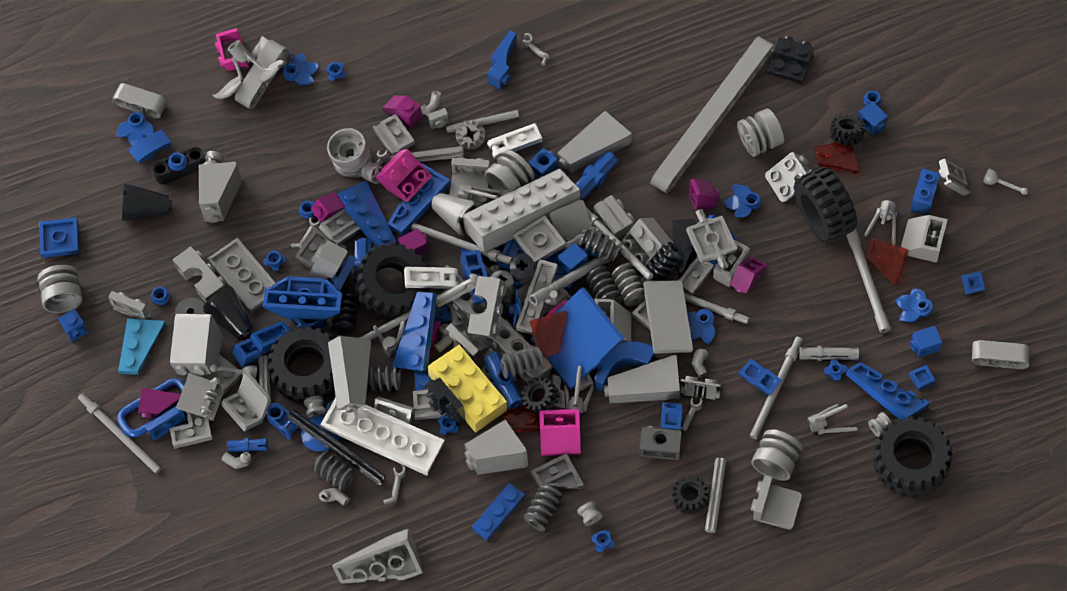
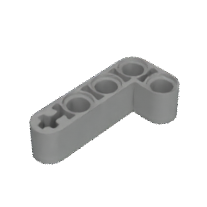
M270 40L256 61L264 68H268L273 62L283 60L285 62L283 67L290 63L293 53L279 43ZM254 64L236 92L235 101L249 109H253L273 77L265 82H261L259 77L264 72Z

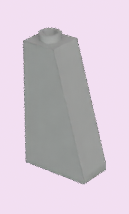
M604 111L558 152V164L563 169H567L572 173L597 161L605 151L613 153L632 143V133Z
M339 336L328 342L337 409L352 413L365 405L371 340Z
M677 355L608 377V385H604L605 397H609V404L680 399Z

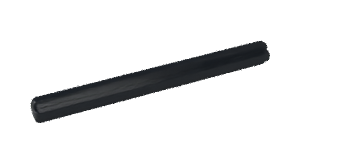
M295 409L289 412L287 418L378 485L384 482L386 476Z

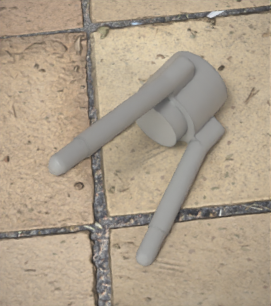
M461 184L457 197L472 201L475 195L497 199L498 196L489 193L500 194L501 191Z
M889 200L882 201L864 237L869 235L879 216L882 219V224L892 218V248L896 247V218L898 213L895 212L896 204Z
M405 321L401 322L396 339L393 337L383 338L377 326H373L383 346L384 353L388 357L397 353Z
M578 366L575 395L571 397V400L569 398V389L564 383L565 410L579 409V414L582 416L583 412H587V405L592 396L594 385L590 387L583 402V399L579 397L582 367Z
M835 404L818 414L808 417L811 431H817L818 435L857 431L858 428L824 429L827 426L825 418L848 408L847 404L841 407Z

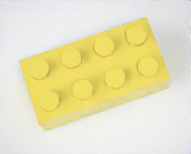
M460 345L428 366L429 377L432 380L440 377L463 404L466 422L475 433L507 411V401Z

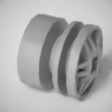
M768 108L756 113L754 118L749 116L746 120L742 119L737 122L741 141L748 153L753 157L759 155L760 152L764 153L767 147L772 149L784 143L781 126L774 113Z
M352 128L341 129L335 132L328 141L327 151L336 171L342 176H358L361 174L363 166L372 160L364 136L358 130Z
M507 150L497 159V164H492L484 172V177L492 189L500 190L501 193L498 195L503 196L534 179V172L520 155Z
M55 265L39 273L38 283L41 291L42 306L46 311L63 313L71 311L82 304L83 298L76 268L69 265Z
M767 430L764 432L759 444L760 448L756 450L751 463L763 475L771 476L772 479L780 481L789 480L795 467L794 463L798 461L799 455L802 452V444L789 434L777 430Z

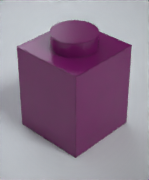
M332 192L318 198L311 207V210L322 223L341 211L345 205L338 195Z
M419 229L398 238L399 245L400 243L406 245L405 248L409 250L413 248L416 250L415 254L417 256L428 252V238L424 233L421 234Z

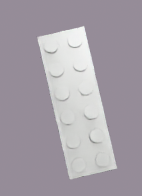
M336 398L321 423V428L424 475H428L444 444L443 439L366 404L358 408V411L352 413L337 409Z

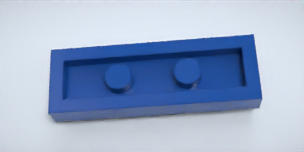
M509 483L475 522L472 530L488 541L525 498V494Z

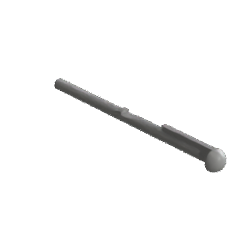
M469 274L470 279L438 295L436 301L438 308L476 288L478 275ZM411 310L378 327L380 333L383 334L400 325L402 321L406 323ZM375 330L360 338L372 340L378 336Z

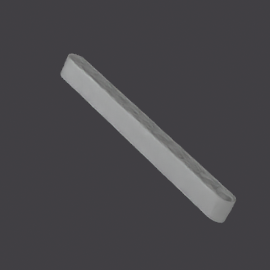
M759 36L753 41L655 172L650 182L652 186L665 193L670 192L771 56L775 47L774 44Z

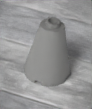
M444 193L435 195L431 202L432 209L462 237L465 235L469 236L465 232L463 214L482 206L477 201Z

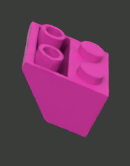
M408 149L399 151L375 177L388 191L408 202L432 175Z
M579 409L540 410L541 456L581 455Z

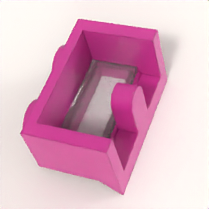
M237 28L216 34L217 42H215L217 52L221 54L218 59L221 67H225L227 72L236 69L232 61L234 56L228 51V48L238 40L243 44ZM247 60L242 63L237 61L239 68H249Z

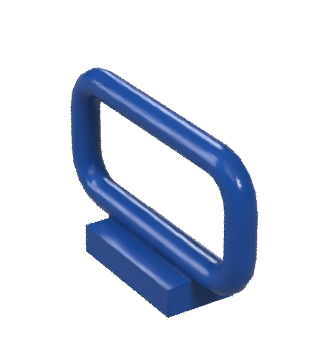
M173 378L165 381L153 390L165 391L172 386H178L182 391L185 382L181 379ZM140 398L125 406L117 415V422L126 435L139 437L148 432L153 441L168 433L170 428L177 427L187 421L183 411L176 409V404L140 428L131 429L125 421V416L139 407Z

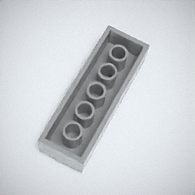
M558 169L463 214L465 232L485 253L514 239V233L544 215L551 221L549 213L579 200L580 189Z

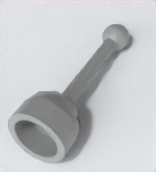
M988 169L983 183L993 185L998 182L1020 191L1022 195L1028 194L1027 188H1020L998 178L997 172Z
M215 364L210 365L212 372L218 370L240 373L242 377L244 374L249 373L256 379L257 367L253 365H248L242 370L218 367Z

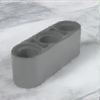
M124 83L119 85L112 98L113 103L117 106L153 118H160L168 103L167 99L159 94Z
M984 340L972 343V363L975 365L1026 369L1029 367L1030 347L1028 345Z

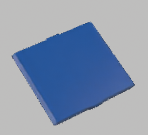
M583 287L561 309H558L530 340L540 349L542 355L550 362L552 368L571 390L576 386L578 366L582 367L581 380H583L624 340V337Z

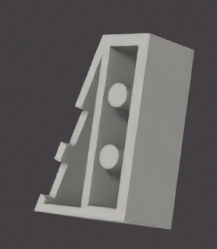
M327 240L325 245L321 243L311 260L314 265L306 278H322L330 282L348 251Z

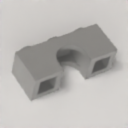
M190 246L172 259L175 268L186 281L193 276H202L201 281L194 286L197 294L205 303L215 294L220 295L223 293L222 289L226 286L225 281L221 276L217 277L214 274L215 270L210 263L206 265L203 261L204 257L198 250L195 252Z
M478 276L474 295L480 299L487 300V309L482 314L470 315L467 333L471 336L495 339V335L498 334L499 315L501 316L503 312L502 298L506 295L507 290L505 282L501 279Z

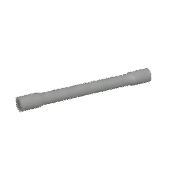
M855 228L853 232L846 236L853 250L880 333H886L891 330V327L883 310L861 247L860 238Z
M606 255L601 258H594L549 286L529 296L531 304L534 306L549 298L551 291L558 292L593 269L607 264L608 262L605 261Z

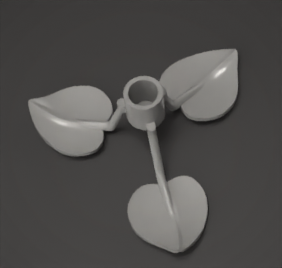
M261 36L252 53L248 52L239 40L234 42L228 48V51L234 56L232 61L235 64L238 77L232 79L221 91L212 96L217 99L227 98L242 85L241 80L243 76L237 61L241 63L246 60L247 62L252 61L264 72L259 77L261 82L272 78L283 67L285 62L278 60L273 62L268 68H264L255 60L270 40Z

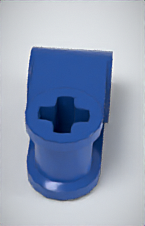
M273 403L268 406L266 413L269 423L290 440L292 434L299 426L287 418L289 411L280 404ZM273 413H281L278 417H272Z

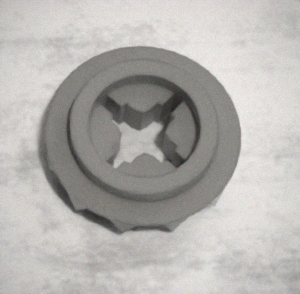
M473 120L464 121L456 130V140L465 149H476L485 140V130L479 122ZM467 128H469L471 132H476L473 135L474 141H472L470 137H465V135H467Z

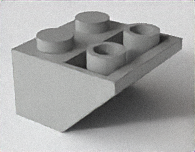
M932 215L908 219L899 254L937 263L948 219Z
M640 218L621 241L646 268H649L648 262L655 263L652 259L653 256L659 258L656 253L658 250L664 252L661 248L662 244L669 246L668 242L673 243L654 218Z
M595 298L594 301L624 337L621 343L631 342V313L615 300Z

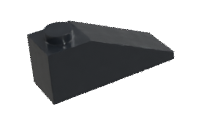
M695 218L673 220L672 222L674 244L684 253V257L679 259L677 264L679 279L686 272L695 251L686 231L687 227L696 224Z

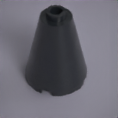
M124 184L122 221L167 215L168 211H172V200H169L168 195L131 184Z
M228 286L222 289V294H215L205 303L203 312L211 314L216 323L238 340H245L252 335L253 326L235 289L232 286Z

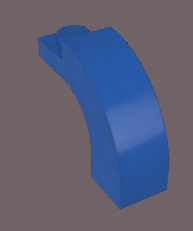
M641 342L620 343L597 366L598 371L594 377L596 389L603 392L604 385L608 383V377H611L621 367H640L652 363L656 357V353L653 352V346Z

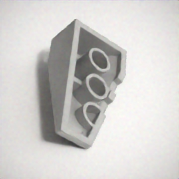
M408 529L392 534L332 566L340 583L365 582L366 580L385 581V579L405 580L423 573L416 545Z

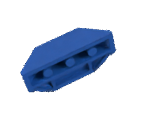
M288 276L265 289L263 308L284 318L324 320L340 313L342 293L327 279Z

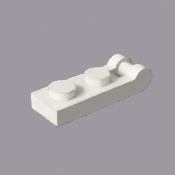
M534 123L493 138L487 144L493 151L494 159L497 160L507 150L515 152L542 142V137Z
M405 267L404 269L405 288H440L449 290L458 285V281H456L458 269ZM444 276L449 277V280H444Z

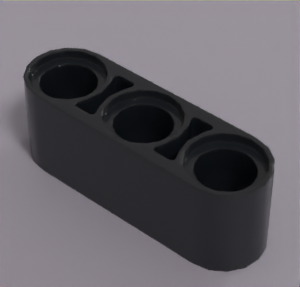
M193 147L180 152L187 159L186 167L180 171L172 170L169 167L168 160L170 157L154 163L152 172L157 183L167 184L199 171V165L206 162L202 149Z

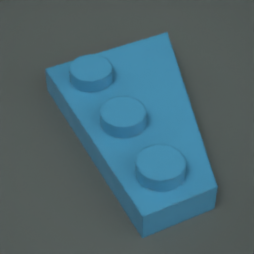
M127 319L118 369L120 374H140L149 357L151 348L156 344L161 330L166 326L165 321Z

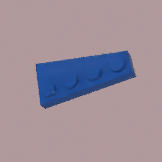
M423 163L422 165L432 177L408 202L403 200L397 206L388 222V226L402 236L432 206L433 197L439 193H444L451 185L450 179Z
M366 180L337 193L345 205L344 209L376 248L383 243L385 246H388L389 243H396Z
M417 292L392 367L427 371L437 294Z
M861 362L849 368L846 373L851 380L898 419L902 418L903 421L906 420V417H915L930 405V402L926 399L922 401L916 398L914 392L902 390L897 387L898 383L893 380L883 379L881 373Z

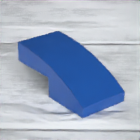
M161 129L139 140L128 151L138 163L154 158L155 152L170 147L171 141Z
M750 359L739 372V376L769 396L782 381L778 376L767 368L764 369L753 359Z

